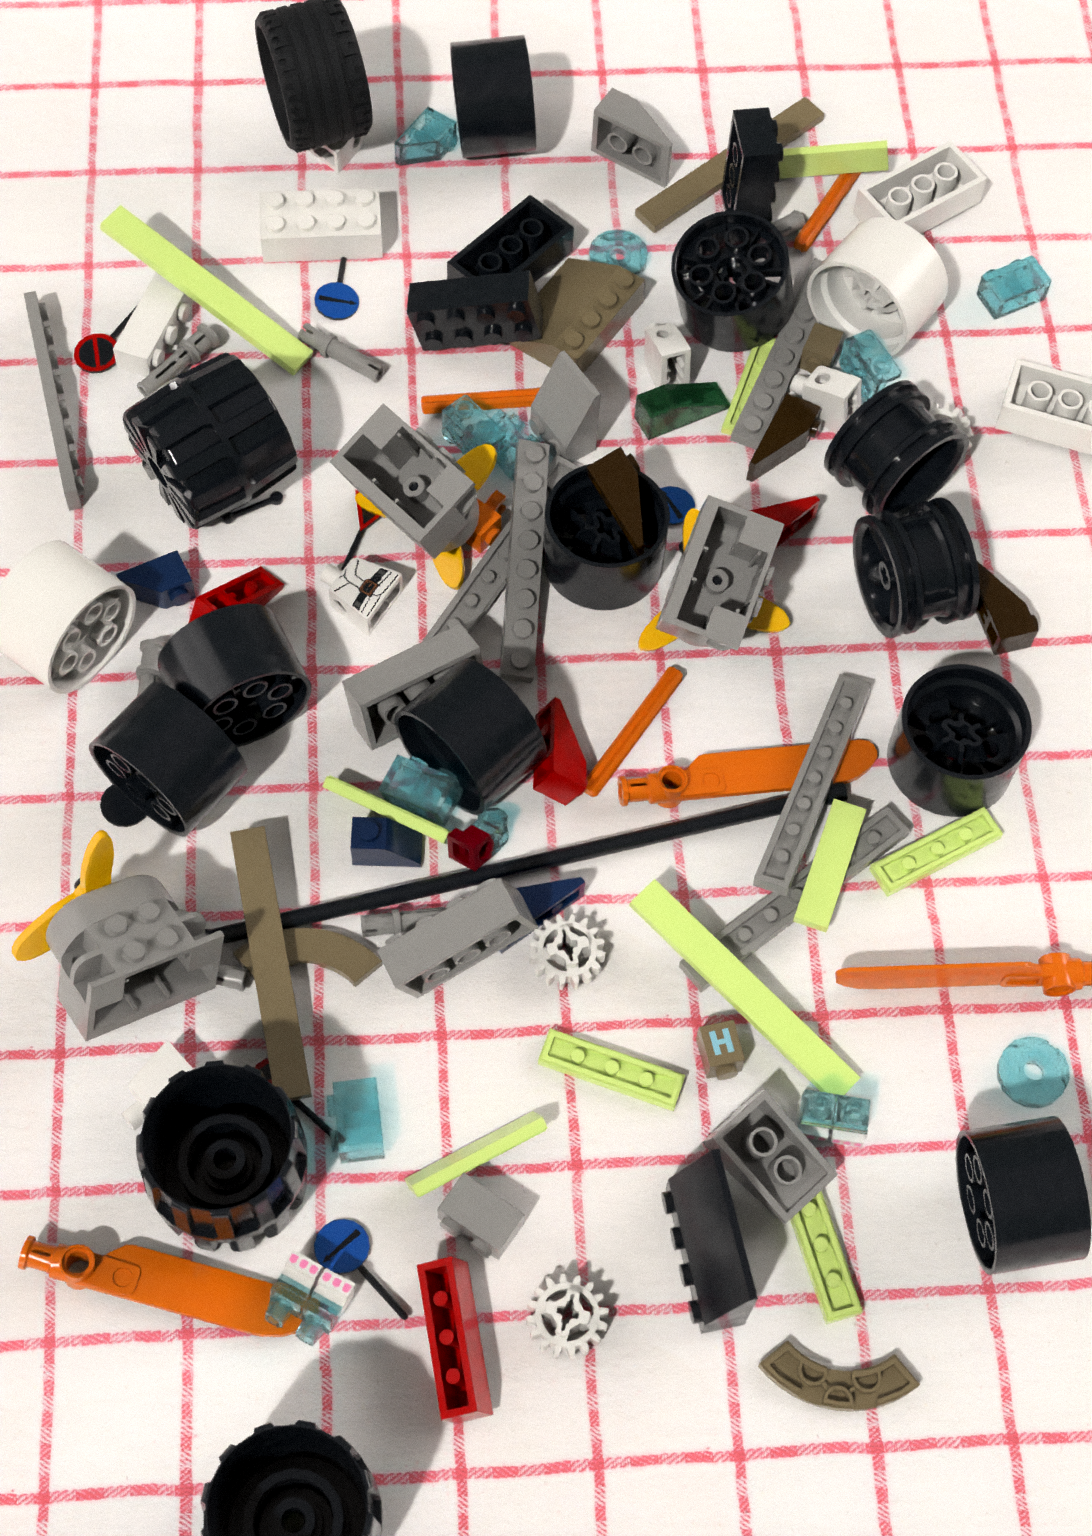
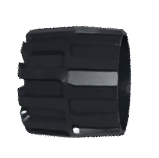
M229 353L216 356L176 376L128 408L123 414L125 431L128 433V438L134 452L143 459L142 466L150 480L157 479L159 481V491L168 506L172 504L176 516L183 523L186 521L187 525L192 529H199L245 505L297 468L296 463L298 459L292 438L276 406L252 371L238 357Z
M223 1060L208 1061L205 1063V1066L187 1072L181 1070L168 1079L169 1083L156 1097L149 1099L142 1112L144 1123L141 1134L136 1136V1156L146 1194L166 1224L178 1236L182 1232L192 1236L195 1240L194 1243L200 1249L215 1252L218 1243H229L231 1250L236 1252L256 1248L255 1237L262 1233L268 1238L278 1235L289 1224V1209L296 1210L304 1199L307 1189V1141L299 1116L281 1086H273L266 1080L261 1070L248 1064L244 1067L224 1064ZM236 1159L235 1164L230 1169L221 1170L217 1168V1165L223 1160Z
M298 1420L294 1425L273 1426L269 1422L255 1427L252 1435L236 1446L230 1444L219 1456L220 1465L211 1482L204 1484L200 1501L203 1510L202 1536H381L383 1510L375 1478L362 1457L341 1435L333 1437L322 1431L314 1422ZM295 1512L304 1515L305 1525L299 1532L289 1533L284 1530V1521L288 1515Z

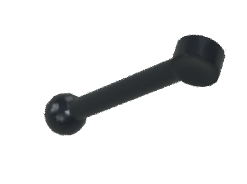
M279 491L272 492L270 498L232 513L229 512L222 516L221 520L225 524H230L234 518L269 504L280 505L283 502V495Z

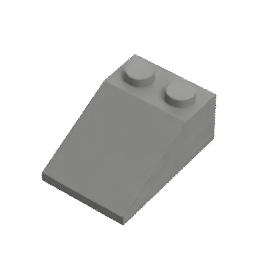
M611 88L594 109L591 151L665 188L668 185L672 142L637 99Z
M565 350L558 354L531 404L529 425L536 436H541L546 444H550L549 452L553 457L559 455L573 463L596 450L601 394Z
M766 1090L754 1094L702 1142L709 1151L719 1149L725 1170L784 1224L790 1221L838 1175Z

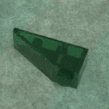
M716 382L664 384L636 396L634 418L646 438L651 440L727 410L730 407V403Z

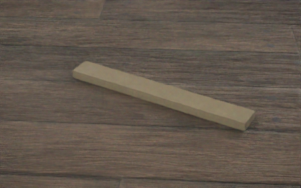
M806 97L802 98L772 118V120L776 119L778 125L777 142L782 143L783 147L822 122L825 113ZM727 149L636 208L635 216L653 233H656L719 191L722 187Z
M265 826L232 831L230 835L272 1085L275 1087L281 1086L291 1101L310 1098L312 1094Z

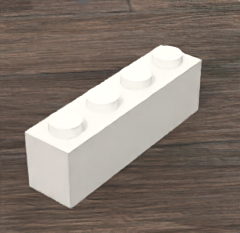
M157 272L113 347L117 368L145 377L164 362L165 352L169 345L175 343L178 329L182 322L187 321L190 307L194 301Z

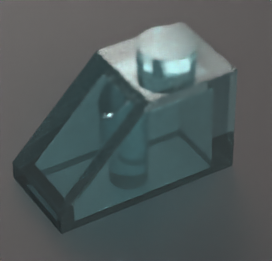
M427 107L394 143L395 163L402 166L441 160L448 151L451 152L457 145V122Z

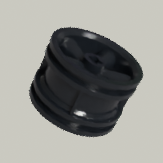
M909 380L895 382L864 402L842 425L825 454V469L832 476H835L837 482L843 487L856 486L863 493V508L873 516L883 511H888L897 518L908 516L914 504L929 501L955 473L969 447V437L962 430L958 429V426L952 420L947 418L937 420L929 412L930 399Z
M940 497L929 502L916 503L912 506L908 516L897 518L888 511L876 513L874 516L867 515L858 519L853 533V559L856 577L869 616L882 635L887 638H895L902 634L914 633L920 628L922 620L933 617L939 623L949 624L957 620L971 618L975 614L980 594L976 554L966 524L956 507L949 500Z

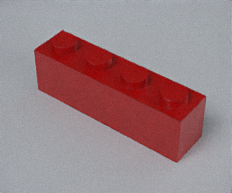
M449 1256L418 1264V1277L441 1420L462 1423L493 1415L468 1262Z

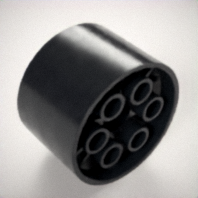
M516 35L450 42L453 89L462 158L535 151V108L525 36Z
M730 210L717 212L702 218L681 236L672 256L671 272L681 317L691 335L702 344L724 352L751 350L773 339L787 323L794 303L789 252L780 231L770 221L757 214ZM760 258L766 259L763 262H755L757 259ZM729 277H732L736 284H732ZM765 277H781V279L777 283L767 280ZM700 279H704L706 281L704 283H696ZM710 296L711 299L704 308L699 306L701 302ZM746 302L749 308L740 311L739 307L744 306Z
M590 464L576 468L563 476L555 484L548 496L545 507L543 566L546 576L555 590L572 603L594 610L621 609L642 600L653 590L660 579L670 523L669 506L660 487L643 472H637L644 545L654 544L651 548L644 547V554L638 557L589 479L587 466ZM580 514H586V521L580 516Z
M247 603L226 606L198 617L181 628L169 639L158 658V669L165 684L187 697L203 710L225 732L236 747L251 744L281 729L300 713L311 695V683L275 613L268 607L259 604Z
M463 659L398 711L394 718L395 727L404 748L423 775L451 803L473 815L483 813L544 761L547 755L546 744L541 730L517 694L489 668L470 659Z
M954 664L927 672L912 685L906 694L888 743L887 762L895 784L911 802L934 814L962 817L983 807L986 809L990 808L1006 792L1030 743L1032 723L1028 707L1023 697L1011 683L988 669L974 665ZM950 708L958 709L959 713H955L952 717ZM912 720L921 730L909 726L908 721ZM991 729L997 733L996 735L985 736ZM917 747L924 749L926 752H921ZM946 753L948 756L953 757V760L946 758L943 754ZM986 753L991 755L992 758H988Z
M151 682L89 744L92 758L109 781L132 804L146 813L159 826L182 837L187 836L247 773L246 763L242 755L225 732L191 700L175 689L159 682Z
M1057 1116L959 1132L956 1140L955 1156L960 1200L972 1247L981 1267L988 1275L1083 1260L1088 1256L1091 1244V1217L1085 1179L1072 1138L1066 1126Z

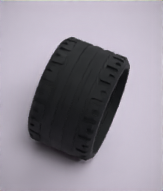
M306 0L304 3L297 2L290 4L288 7L285 5L277 7L275 10L261 11L255 20L257 47L270 101L287 146L299 153L310 150V148L322 147L324 144H334L339 140L346 141L352 137L357 138L367 135L373 123L369 85L359 44L343 3L340 0Z

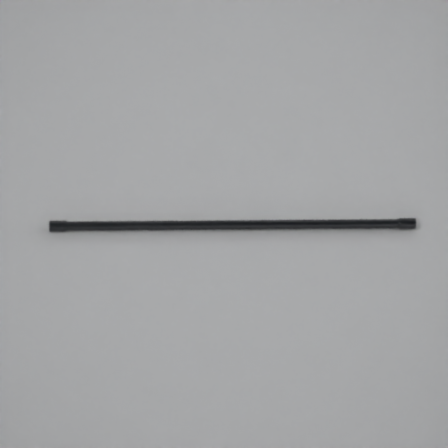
M843 782L832 784L824 806L832 805L834 798L844 802L847 801V790ZM788 796L481 866L476 871L468 869L280 913L283 930L480 885L482 882L492 878L496 880L498 878L506 879L781 815ZM245 921L213 929H205L206 935L221 930L224 934L223 944L248 938Z

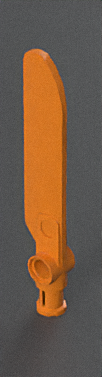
M850 740L833 783L843 782L847 784L867 773L878 757L874 744L868 740ZM810 744L702 754L686 770L676 765H668L660 769L659 772L647 773L646 777L626 779L625 776H619L617 781L619 802L622 807L627 806L629 802L648 801L649 804L673 808L677 807L681 801L791 791ZM671 784L677 789H669L664 785Z
M1055 952L1041 956L1038 959V964L1031 962L850 967L837 970L835 977L836 983L856 989L994 985L1002 987L1042 986L1045 996L1059 997L1069 995L1076 990H1081L1083 986H1092V961H1081L1080 958H1071V955L1068 953Z
M29 1235L24 1242L18 1262L19 1269L25 1270L27 1267L47 1272L50 1278L63 1281L72 1289L82 1290L87 1288L260 1337H285L302 1332L314 1325L319 1315L320 1305L312 1300V1295L310 1298H307L291 1288L137 1245H124L105 1255L93 1253L89 1247L82 1244L69 1246L60 1243L56 1247L38 1242L36 1237ZM84 1261L89 1264L87 1269L81 1273L69 1271L70 1266L74 1262Z

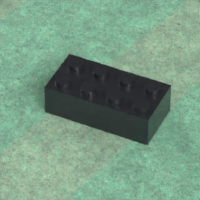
M769 107L733 110L721 197L725 211L739 210L751 212L772 222L771 203L776 201L774 185L780 179L778 163L783 161L784 153L782 143L777 142L776 119L772 120Z
M529 195L447 262V279L530 270L535 283L573 251L574 227L532 195Z
M530 270L409 284L407 315L423 351L542 339L543 307Z

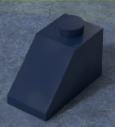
M177 550L116 574L117 579L134 591L137 601L163 609L181 606L196 597L192 579Z
M352 817L350 846L352 865L421 867L423 834L389 818Z

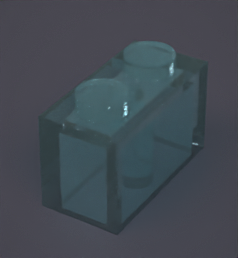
M1031 255L1024 259H1016L1009 265L999 269H991L985 272L981 277L976 295L993 319L996 320L1045 300L1052 280L1035 257Z
M398 754L378 789L386 801L444 827L463 794L457 776L451 771L444 768H439L437 771L428 767L426 762L417 757L410 756L408 759Z
M376 1077L332 1082L333 1095H327L328 1116L336 1117L337 1130H330L332 1153L339 1152L341 1164L385 1158Z

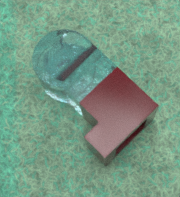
M488 808L478 815V820L464 831L455 828L448 833L449 858L473 871L478 870L508 842V816L506 812L499 808Z

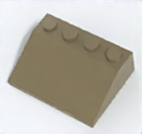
M568 258L538 292L543 307L542 339L529 340L527 342H508V344L550 368L558 354L565 350L580 370L585 373L643 303L645 279L618 265Z

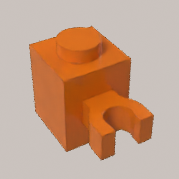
M498 490L491 494L486 503L477 498L479 504L478 524L471 537L465 543L479 553H482L489 545L491 546L502 531L501 514L506 510V506L502 503L506 501V496Z

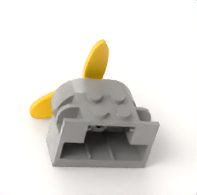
M383 403L329 462L359 491L355 495V500L362 509L388 518L415 544L432 557L434 565L444 583L451 589L458 590L462 586L465 577L464 556L461 545L471 537L477 527L479 520L477 491L483 486L493 471L497 460L496 449L490 444L479 445L456 462V459L445 448H439L422 428L418 427L416 431L413 430Z
M710 495L707 496L700 511L695 508L690 509L683 520V553L668 589L663 609L649 622L641 633L638 648L645 652L655 651L680 638L682 641L693 646L712 647L722 651L732 648L738 651L746 628L766 633H777L787 629L790 621L785 611L766 598L759 596V592H763L765 586H768L775 567L770 566L785 524Z
M104 830L96 832L86 848L81 865L80 878L74 884V893L50 906L17 937L12 946V954L17 961L32 960L50 950L61 965L58 988L59 1001L85 1041L214 989L224 941V934L221 930L206 935V919L200 912L194 911L189 913L179 909L157 878L150 875H135L111 883L114 849L110 836Z

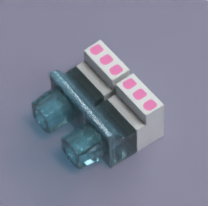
M805 1089L797 1104L795 1125L808 1139L826 1142L829 1129H831L830 1143L862 1148L864 1136L868 1132L871 1100Z
M292 1250L285 1263V1268L277 1282L271 1287L270 1302L265 1312V1320L276 1327L283 1328L290 1314L302 1320L295 1336L304 1343L313 1346L323 1333L330 1334L353 1299L356 1284L327 1268L322 1273V1265Z

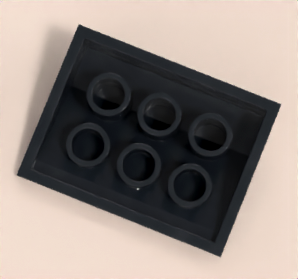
M714 1149L669 1178L666 1191L661 1193L664 1211L666 1214H672L675 1226L670 1228L674 1250L681 1251L684 1263L679 1264L681 1281L684 1287H690L692 1301H688L690 1318L693 1324H699L701 1334L745 1325L758 1299L720 1150Z

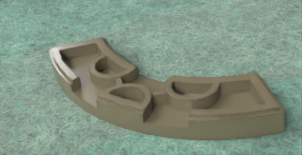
M316 928L283 930L289 966H295L296 963L317 964L322 968L329 969L343 976L355 987L382 966V960L371 950L342 934ZM247 942L232 953L240 965L249 970V975L255 980L249 942Z
M788 1340L758 1365L759 1369L772 1382L793 1397L808 1404L835 1411L852 1412L879 1408L905 1397L920 1385L895 1354L887 1360L868 1368L839 1371L829 1369L827 1366L809 1359L799 1352Z

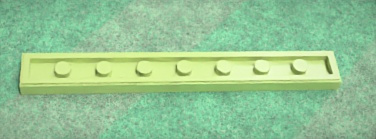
M120 205L101 222L100 230L294 376L312 357L313 350Z
M654 879L630 902L629 906L822 1094L830 1101H833L834 1105L861 1078L658 881Z

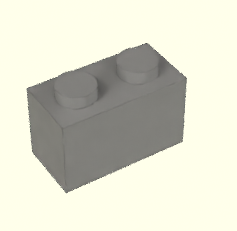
M464 1172L438 1207V1219L441 1220L440 1226L455 1237L461 1234L472 1241L470 1246L485 1258H489L492 1255L499 1260L524 1225V1213Z

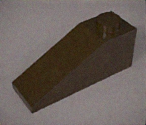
M787 393L750 460L746 480L753 482L804 449L810 437L816 438L822 425V421L818 420L821 407Z
M619 447L587 466L588 477L639 557L644 554L637 473L640 471V467L631 453L626 456L623 449Z
M977 561L980 594L976 614L994 656L1031 647L1038 633L1036 617L1030 614L1023 600Z

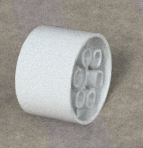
M874 217L859 223L813 271L807 285V297L811 311L819 324L844 332L841 342L842 348L860 357L880 360L896 355L939 308L946 298L948 278L939 254L923 235L898 220Z
M61 540L46 542L26 554L9 571L0 584V653L54 692L60 694L73 692L90 682L119 650L135 616V593L129 586L66 542Z

